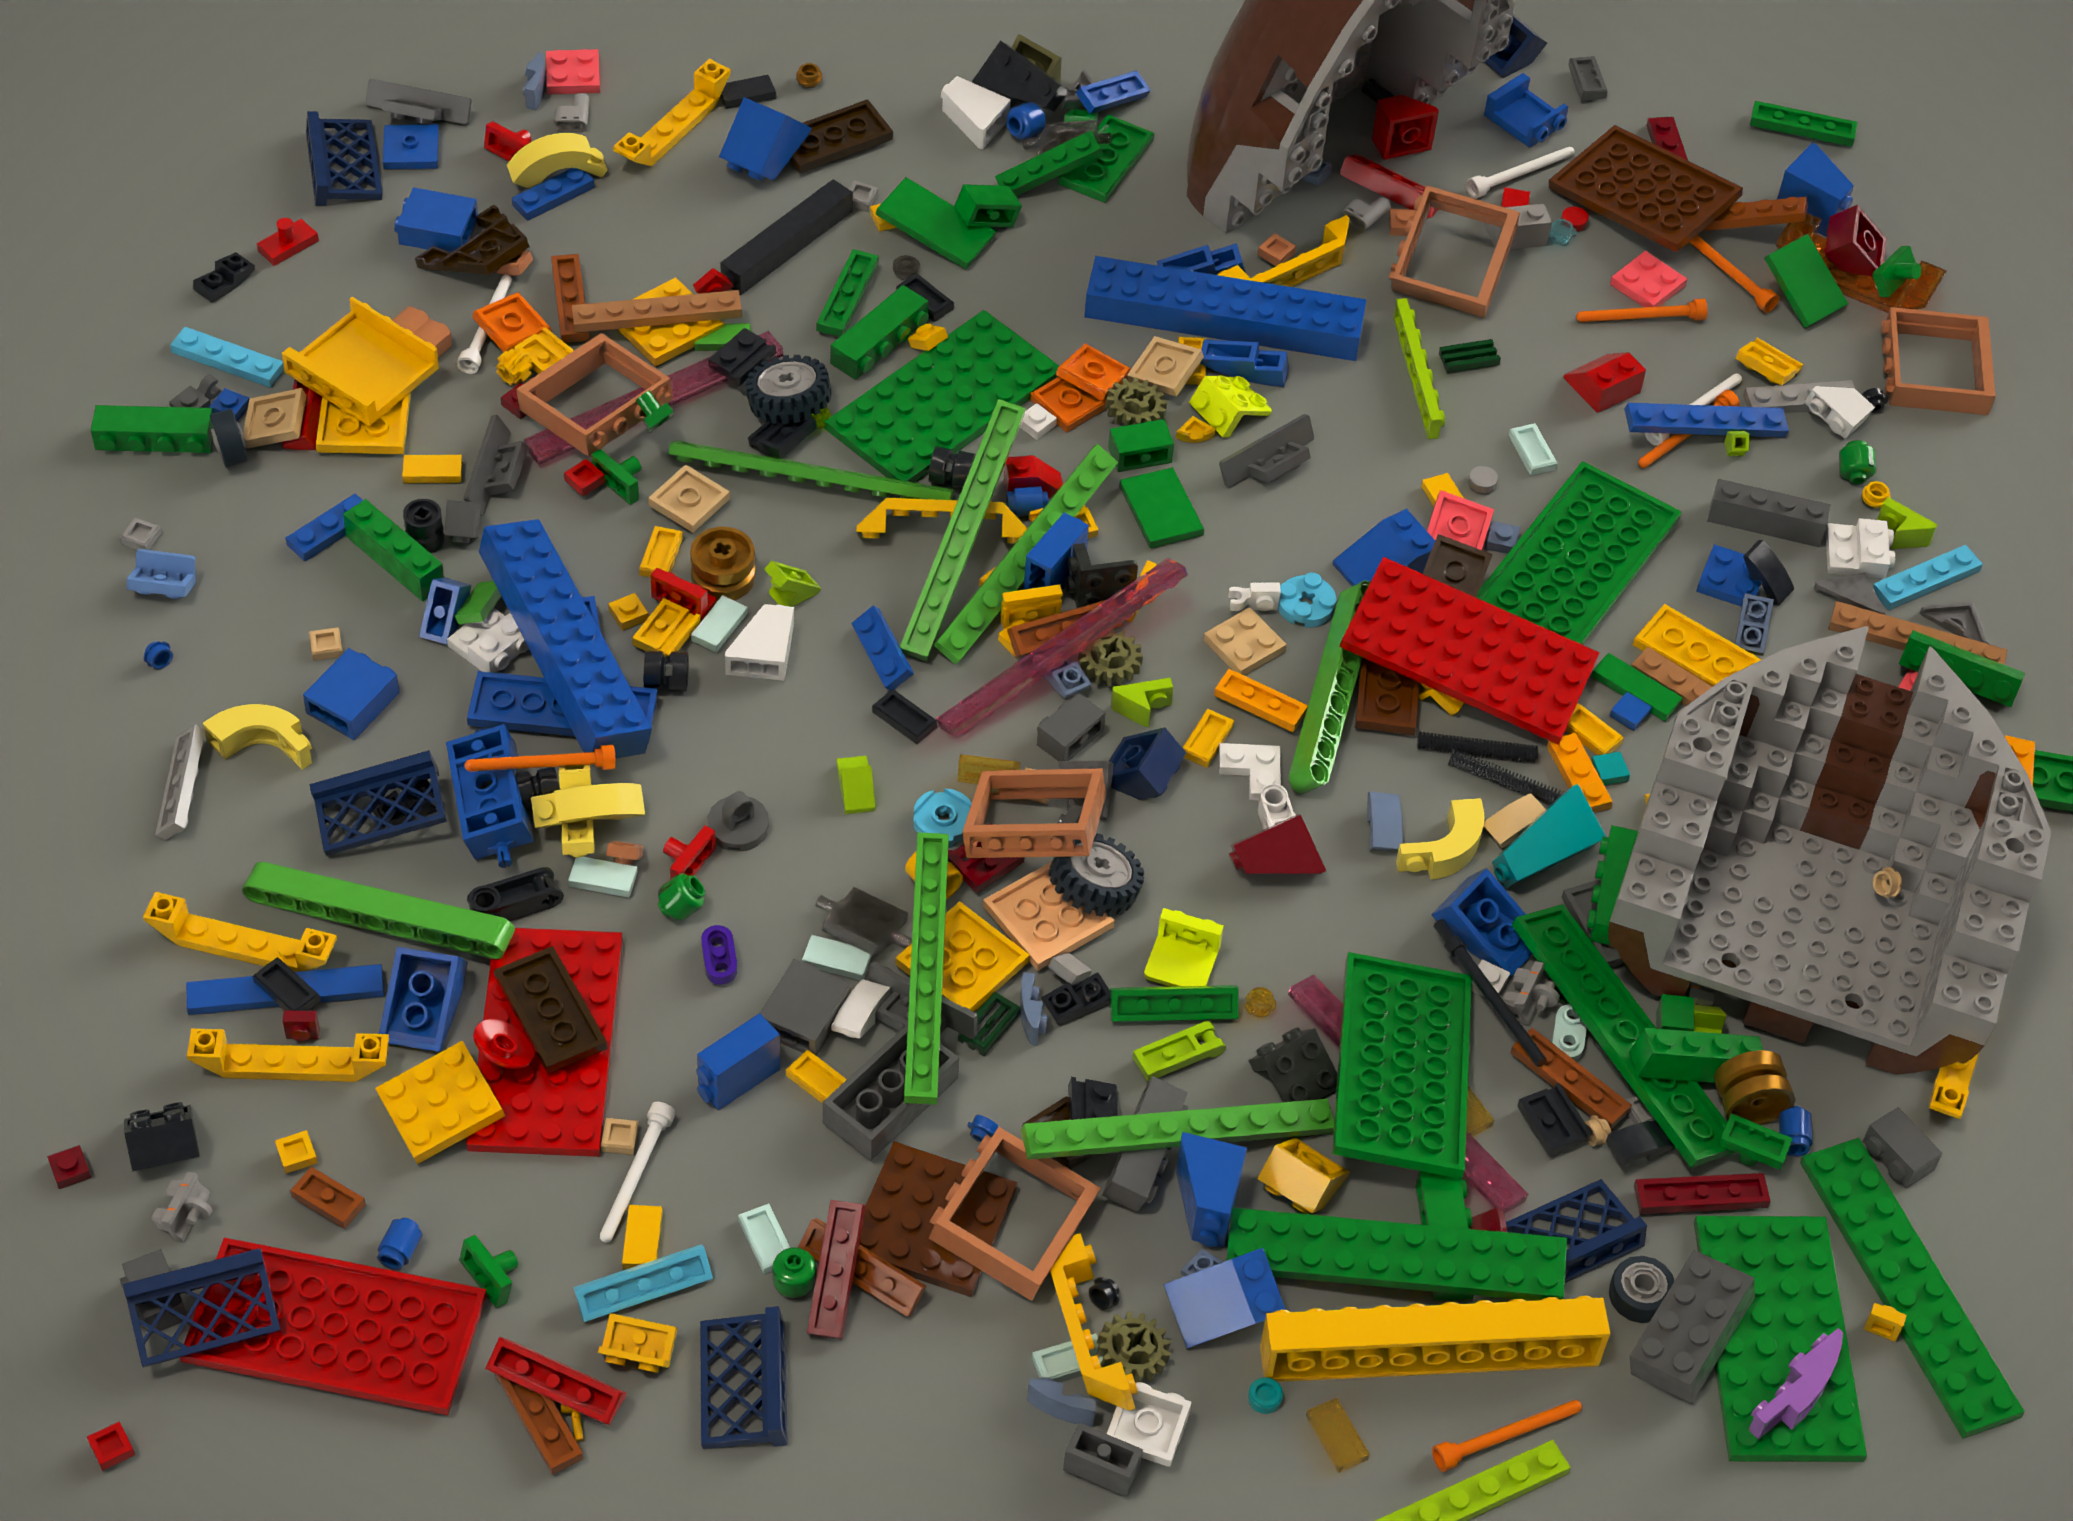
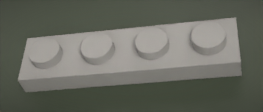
M1852 380L1745 388L1743 396L1747 407L1783 408L1784 413L1807 412L1811 410L1804 401L1815 386L1854 389L1855 387Z
M196 724L176 736L155 834L165 841L175 834L181 833L189 821L187 817L188 810L194 797L192 791L195 779L199 773L198 762L200 754L204 749L203 738L205 730Z

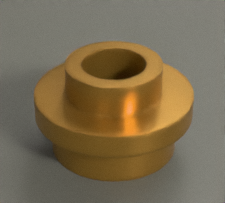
M805 63L799 67L796 73V80L802 86L814 87L821 83L822 72L816 64Z

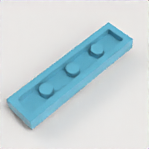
M184 327L170 344L171 352L269 388L273 386L284 371L283 361L188 327Z
M1963 545L1876 582L1873 585V589L1878 599L1889 611L1980 572L1983 563L1967 545Z
M701 1244L573 1287L581 1318L586 1322L713 1279L705 1247Z

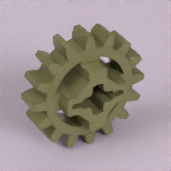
M1134 377L1133 382L1129 383L1124 378L1122 385L1115 382L1113 389L1108 390L1105 408L1108 409L1107 415L1108 417H1115L1114 424L1122 422L1124 426L1164 419L1167 401L1163 400L1165 394L1164 392L1157 393V385L1148 386V380L1139 383L1138 379Z
M1110 628L1109 633H1104L1102 629H1098V636L1089 633L1087 641L1082 640L1081 649H1079L1078 661H1080L1081 669L1086 670V677H1096L1095 684L1101 683L1102 680L1106 681L1107 687H1111L1112 681H1116L1119 686L1123 685L1124 678L1130 682L1133 681V675L1140 673V666L1143 660L1141 644H1135V637L1126 638L1124 630L1119 634H1115L1114 628Z
M1127 1311L1125 1319H1122L1118 1314L1114 1315L1112 1323L1107 1321L1104 1323L1102 1332L1099 1333L1096 1342L1099 1344L1096 1354L1104 1356L1101 1366L1106 1367L1122 1362L1125 1375L1132 1373L1135 1382H1141L1143 1376L1150 1382L1153 1381L1156 1373L1162 1374L1171 1354L1168 1351L1171 1340L1163 1339L1166 1329L1160 1328L1157 1330L1155 1328L1157 1322L1155 1318L1149 1323L1144 1321V1313H1140L1138 1319L1133 1318L1131 1311Z

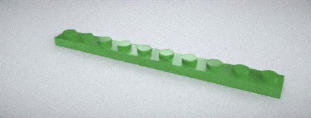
M1000 399L997 401L901 642L900 648L903 654L928 661L1026 410L1024 407Z
M678 440L670 442L668 454L676 455V460L682 462H693L694 458L704 460V465L710 467H721V463L732 465V470L749 472V468L760 470V475L767 477H777V473L788 475V480L795 482H805V478L816 480V485L823 487H833V483L844 485V490L861 492V488L872 490V495L889 497V493L900 495V498L954 499L955 489L901 481Z
M1099 444L1094 445L933 646L954 664H957L1001 610L1002 593L1016 591L1024 581L1026 555L1064 512L1072 517L1078 514L1117 465L1118 461Z
M917 832L904 1103L937 1105L949 834Z
M1328 1099L1026 1123L1020 1130L1027 1160L1180 1147L1182 1132L1226 1143L1332 1134L1334 1131V1119Z

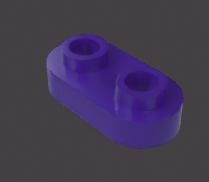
M710 926L704 930L701 936L706 976L715 984H727L733 981L737 975V959L733 935L724 926ZM714 944H721L722 946H716V947H714L713 945H714Z

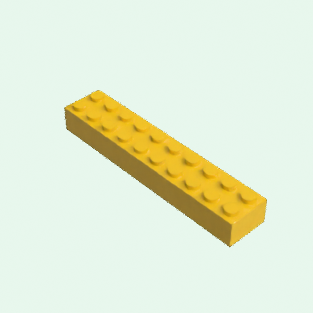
M1579 1296L1575 1299L1561 1300L1555 1297H1548L1539 1301L1513 1299L1508 1302L1497 1303L1482 1300L1474 1304L1446 1302L1433 1306H1425L1419 1303L1411 1304L1407 1307L1380 1305L1369 1309L1344 1307L1340 1310L1327 1311L1313 1308L1305 1312L1277 1310L1273 1313H1266L1260 1351L1264 1378H1271L1277 1382L1599 1366L1610 1336V1329L1604 1298H1592L1590 1296Z

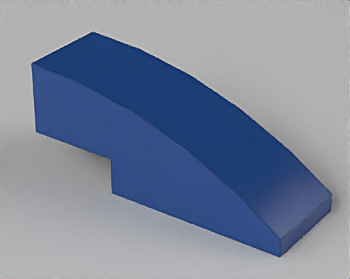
M1237 243L1214 251H1210L1209 245H1205L1156 261L1157 266L1213 275L1238 265L1246 273Z
M1203 341L1202 352L1204 358L1200 364L1230 377L1241 376L1248 382L1284 387L1289 368L1287 351L1259 350L1258 342Z

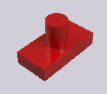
M492 121L486 125L484 148L510 161L520 149L531 143L532 139L530 133L525 129L514 133Z
M281 218L276 223L278 232L256 244L258 252L275 266L319 241L318 233L302 218L294 223L290 218Z
M704 825L689 845L674 837H670L667 840L663 853L676 860L670 867V879L678 874L689 876L696 874L716 849L715 830Z

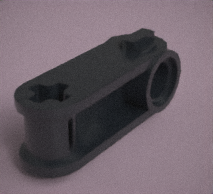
M542 867L487 885L478 886L468 894L467 902L470 910L513 921L557 906L563 900L564 894L560 888L556 887L554 882L555 875L552 869Z

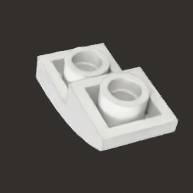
M862 979L842 1004L831 1025V1030L842 1033L847 1037L860 1039L875 1024L876 1010L890 996L891 987Z

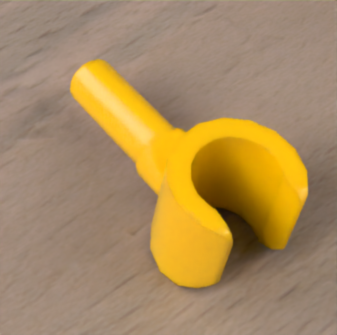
M561 1404V1413H572V1424L576 1442L583 1441L581 1413Z

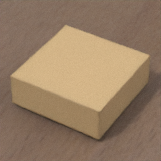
M339 627L309 631L313 661L338 658L343 654Z
M606 1118L601 1152L634 1155L639 1121Z

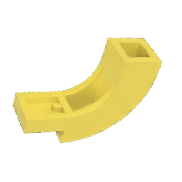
M558 133L536 139L520 149L507 164L513 183L528 189L542 183L551 173L564 168H577L601 178L608 171L603 154L596 148H590L586 136L574 133Z
M263 704L241 705L226 709L203 722L206 741L224 759L247 746L269 744L281 749L302 770L312 764L310 754L312 746L309 740L302 734L300 720L281 708Z
M590 765L559 766L560 790L591 785ZM593 820L562 824L563 855L583 857L588 853L595 852Z
M612 783L556 790L554 793L531 797L535 828H546L595 819L622 820L645 815L640 784Z
M1481 798L1451 800L1447 816L1450 833L1446 837L1433 842L1400 844L1396 859L1398 872L1428 870L1430 880L1450 876L1464 868L1476 854L1484 826V809Z

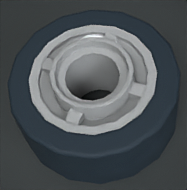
M228 409L210 414L213 427L211 433L217 453L221 454L225 467L247 462L248 459L244 448L247 447L240 423L236 421L233 410Z
M1647 1256L1629 1257L1622 1261L1613 1273L1609 1287L1611 1304L1620 1315L1628 1320L1648 1323L1674 1283L1673 1274L1666 1265L1655 1258ZM1637 1287L1644 1288L1647 1291H1641Z

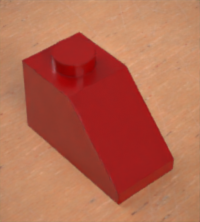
M1034 455L1008 457L1004 466L1006 492L1013 491V488L1041 486L1042 492H1047L1048 499H1050L1062 486L1061 473Z

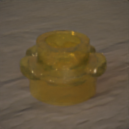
M1256 987L1245 998L1247 1001L1245 1003L1246 1010L1257 1017H1266L1270 1014V1011L1275 1010L1276 1001L1272 992L1267 988Z

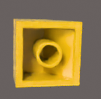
M1294 1138L1275 1145L1257 1179L1265 1183L1264 1187L1267 1191L1277 1196L1284 1195L1293 1201L1292 1206L1309 1214L1310 1212L1315 1213L1325 1207L1347 1179L1350 1171L1301 1140Z

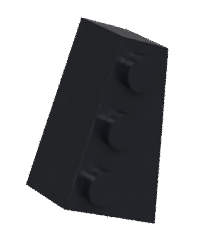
M1001 40L972 80V83L999 95L1024 103L1032 102L1040 108L1055 112L1069 92V89Z

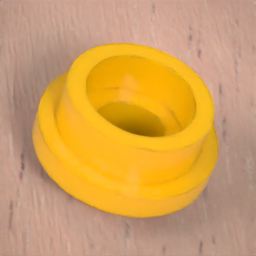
M1879 481L1871 482L1865 486L1861 495L1863 501L1874 508H1881L1883 502L1888 497L1891 498L1888 486Z

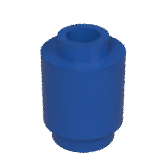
M1041 486L1013 488V491L1006 492L1007 507L1016 517L1029 516L1030 511L1044 508L1048 503V493L1042 492Z
M1793 1106V1108L1786 1109L1779 1114V1133L1793 1138L1787 1155L1795 1157L1806 1155L1813 1144L1812 1115L1800 1106Z
M405 1217L392 1220L378 1247V1261L385 1267L393 1270H400L403 1265L408 1264L422 1237L419 1225L412 1219Z

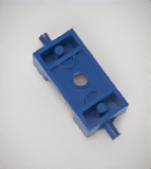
M505 724L489 729L481 728V731L476 730L473 734L446 742L463 841L475 860L497 854L499 867L506 868V864L508 867L512 865L510 849L534 842L530 817L521 801L516 769L469 772L464 767L465 762L469 759L518 756L516 744ZM493 781L488 788L479 789L483 782Z

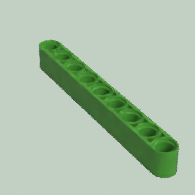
M1364 580L1342 591L1337 601L1289 772L1290 785L1299 794H1305L1328 783L1362 660L1361 656L1339 646L1370 584L1368 580Z
M257 862L254 865L242 888L243 895L250 901L491 959H501L515 932L514 925L502 917L267 862Z

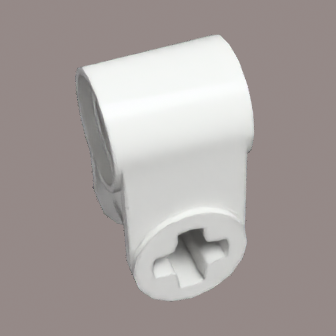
M1273 783L1262 788L1257 811L1263 830L1296 815L1292 809L1288 792L1283 786Z

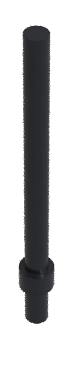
M1444 919L1438 920L1433 927L1444 940V947L1451 957L1458 959L1537 1067L1544 1065L1547 1062V1058L1467 952L1465 942L1459 935H1455Z

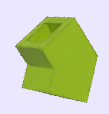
M1727 431L1724 441L1727 456H1745V452L1749 451V433L1746 431Z

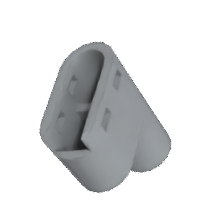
M578 93L574 96L573 106H559L556 108L554 123L557 126V131L583 132L587 129L590 100L588 95Z
M1379 197L1371 205L1359 199H1354L1342 210L1344 216L1347 215L1350 218L1349 225L1363 232L1390 210V204L1383 197Z

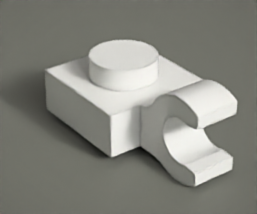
M1250 583V588H1229L1228 598L1238 599L1230 600V610L1240 611L1247 605L1252 610H1278L1281 593L1280 583Z

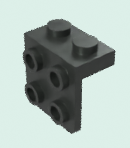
M1085 543L1073 544L1072 557H1068L1070 576H1066L1067 592L1073 594L1076 608L1114 598L1115 604H1124L1128 602L1136 585L1137 561L1127 560L1091 565Z
M1299 1027L1294 1028L1282 1035V1042L1276 1045L1270 1042L1256 1049L1258 1055L1248 1060L1254 1072L1267 1070L1283 1102L1318 1100L1337 1090L1338 1073L1315 1028L1300 1031Z

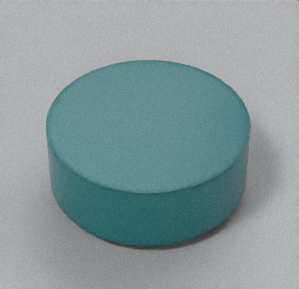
M1259 1378L1251 1384L1248 1402L1255 1411L1269 1414L1275 1412L1280 1407L1283 1390L1277 1381L1271 1378Z

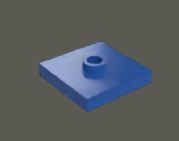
M438 124L384 125L383 169L438 168Z

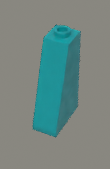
M1578 784L1562 793L1492 861L1495 876L1504 884L1506 889L1601 842L1602 836L1607 837Z

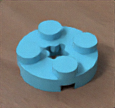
M1310 572L1306 575L1290 578L1280 585L1281 593L1278 610L1288 622L1295 624V621L1305 623L1304 627L1311 628L1325 624L1332 617L1336 606V594L1333 588L1326 581L1322 580L1319 574ZM1304 598L1312 600V604H1309L1306 601L1301 602V600Z
M944 789V792L934 793V790L928 791L915 803L913 828L916 832L949 834L948 848H952L957 842L963 840L962 831L972 803L963 793L953 789ZM946 813L949 814L948 820H940L937 816L938 814L942 816Z

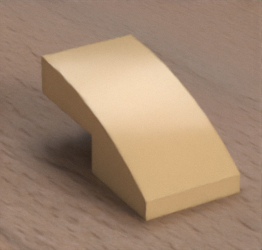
M1528 794L1484 821L1483 829L1503 849L1515 840L1546 809L1532 794Z

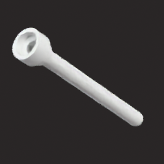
M1566 147L1487 178L1480 175L1469 178L1466 181L1467 192L1473 199L1485 196L1491 187L1572 157L1575 150L1573 147Z
M505 274L501 277L489 304L505 298L512 282L510 275ZM480 326L470 347L460 353L456 362L457 367L467 374L476 373L482 362L480 351L487 334Z
M1737 373L1733 374L1689 405H1709L1715 401L1716 396L1725 390H1731L1740 384L1742 376ZM1645 433L1647 440L1655 446L1668 439L1670 435L1669 433Z
M653 1102L647 1113L649 1127L600 1233V1239L605 1243L613 1239L661 1131H664L666 1127H670L675 1118L676 1111L666 1103Z

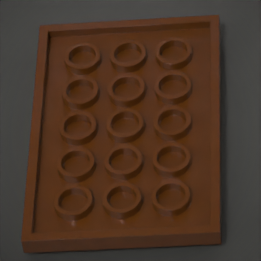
M1616 125L1611 127L1549 179V188L1676 253L1736 202L1743 193V187Z

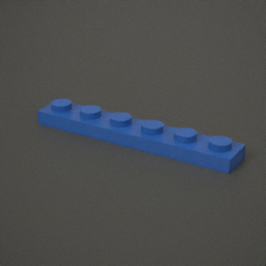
M1627 403L1624 408L1629 432L1727 435V431H1746L1749 433V436L1785 437L1789 432L1783 408Z

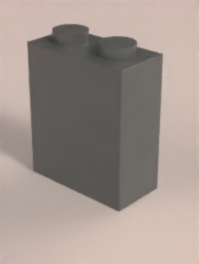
M793 959L760 1014L780 1034L781 1044L802 1053L808 1049L817 1056L832 1032L831 1025L839 1009L851 993V983L841 976L823 972L810 963H802Z

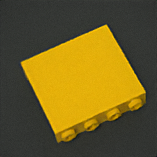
M351 297L349 299L351 311L302 351L298 352L288 347L282 352L284 373L370 426L439 369L437 348L430 342H425L414 335L409 329L399 326L388 316H383L372 309L367 303H362L356 298Z

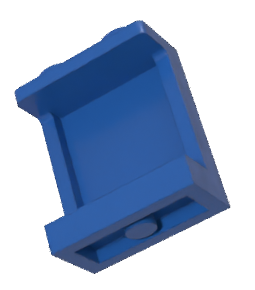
M1521 73L1487 96L1484 115L1530 148L1538 142H1543L1547 136L1556 130H1561L1565 126L1568 106L1562 104L1556 109L1551 107L1528 90L1530 77Z

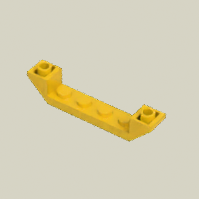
M709 58L694 72V89L641 138L628 132L613 146V151L633 162L652 167L716 107L730 76L731 69Z
M1345 215L1326 224L1322 245L1302 253L1285 263H1280L1276 267L1259 273L1252 278L1238 265L1228 270H1223L1217 275L1293 287L1342 263L1350 218Z
M886 498L856 526V532H862V538H880V533H886V510H892V516H909L910 511H921V517H938L939 512H950L951 518L958 500ZM990 502L984 519H996V514H1002L1001 537H1007V543H1016L1027 527L1003 502Z
M159 892L154 893L143 915V920L178 946L264 967L278 957L294 972L310 971L325 965L337 940V935L310 928H306L301 940L189 914L184 898Z
M191 1028L187 1060L223 1078L357 1082L386 1066L389 1034L356 1033L354 1047L227 1044L224 1029Z
M1979 1053L1964 1064L1956 1062L1939 1068L1929 1098L1930 1109L1961 1119L1969 1094L1968 1087Z
M1081 1233L1075 1234L1050 1269L1084 1384L1088 1395L1130 1411L1136 1409L1132 1395L1138 1393L1133 1374L1125 1375L1122 1362L1101 1368L1098 1355L1091 1357L1089 1350L1095 1349L1089 1329L1082 1330L1081 1324L1087 1323L1082 1304H1074L1073 1298L1079 1297L1075 1284L1094 1279L1091 1265L1097 1262L1091 1244L1085 1246Z

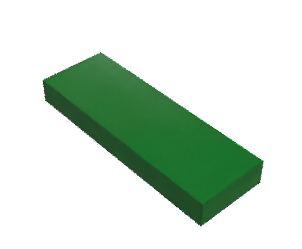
M1610 653L1592 670L1591 677L1622 696L1628 692L1652 707L1650 713L1663 721H1666L1681 705L1683 697Z

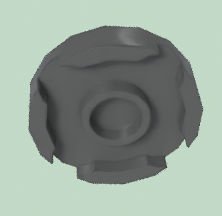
M737 791L719 800L711 807L707 816L708 827L715 830L716 844L722 849L729 850V847L740 848V851H747L757 847L767 836L769 827L767 810L762 803L746 796L742 791Z

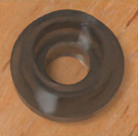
M903 255L893 261L892 269L897 278L906 280L919 272L920 263L915 257Z

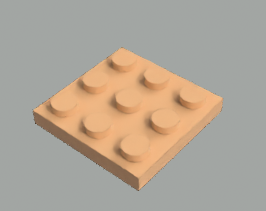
M1052 861L983 899L984 909L1012 942L1030 955L1029 962L1037 971L1048 966L1053 957L1070 953L1114 928L1115 921L1112 917H1108L1106 912L1103 917L1096 916L1095 910L1088 914L1084 912L1083 906L1076 909L1072 906L1074 901L1066 902L1063 900L1064 893L1058 894L1055 891L1056 885H1052L1050 881L1049 870Z

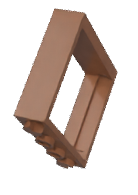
M1426 185L1423 195H1419L1416 198L1414 209L1417 212L1415 217H1410L1405 231L1408 233L1406 241L1401 240L1397 251V256H1400L1399 261L1391 266L1388 279L1392 280V290L1485 318L1519 224L1520 212ZM1430 207L1502 228L1478 298L1405 277Z
M1890 307L1887 319L1881 322V334H1885L1882 343V354H1886L1883 373L1887 374L1884 391L1885 394H1889V405L1989 415L1996 397L1989 317ZM1898 333L1971 341L1975 390L1901 383Z
M602 333L516 389L520 411L588 457L647 417L635 401L642 394L650 390L660 406L673 400L671 379ZM605 363L645 389V391L587 430L546 403Z
M1103 768L982 771L962 831L966 857L1089 856L1106 797ZM992 788H999V792L990 793ZM1085 798L1078 823L983 825L991 800ZM1074 840H1081L1083 845H1075ZM978 841H981L982 847H976Z
M998 1127L992 1137L986 1135L977 1149V1152L980 1153L978 1159L975 1161L971 1158L961 1173V1176L965 1177L961 1185L955 1182L945 1198L949 1203L945 1209L939 1206L930 1220L934 1227L929 1239L1032 1301L1049 1275L1050 1269L1091 1208L1101 1188L1052 1158L1027 1160L1023 1141ZM995 1152L1077 1201L1033 1271L951 1222L952 1217Z

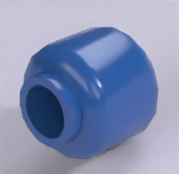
M1026 102L1015 106L1007 115V128L1017 139L1025 140L1037 136L1045 128V114L1035 103Z

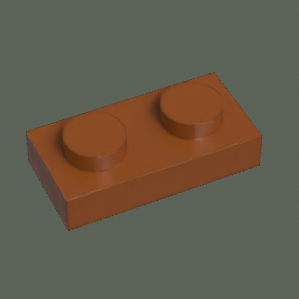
M312 1166L290 1190L292 1198L344 1229L366 1205L364 1197Z

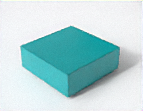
M1621 752L1592 756L1591 762L1604 785L1629 781L1630 773Z

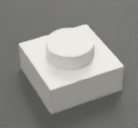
M1036 403L1025 411L1020 428L1038 440L1056 426L1057 418Z
M1482 959L1478 967L1500 995L1509 980L1510 972ZM1472 980L1471 991L1484 996Z

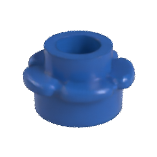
M160 641L150 643L143 655L147 665L155 669L165 668L173 658L170 645L165 641L162 643Z
M975 1115L972 1123L968 1122L967 1124L968 1128L972 1130L970 1136L979 1142H982L986 1135L992 1137L999 1127L997 1123L982 1115Z

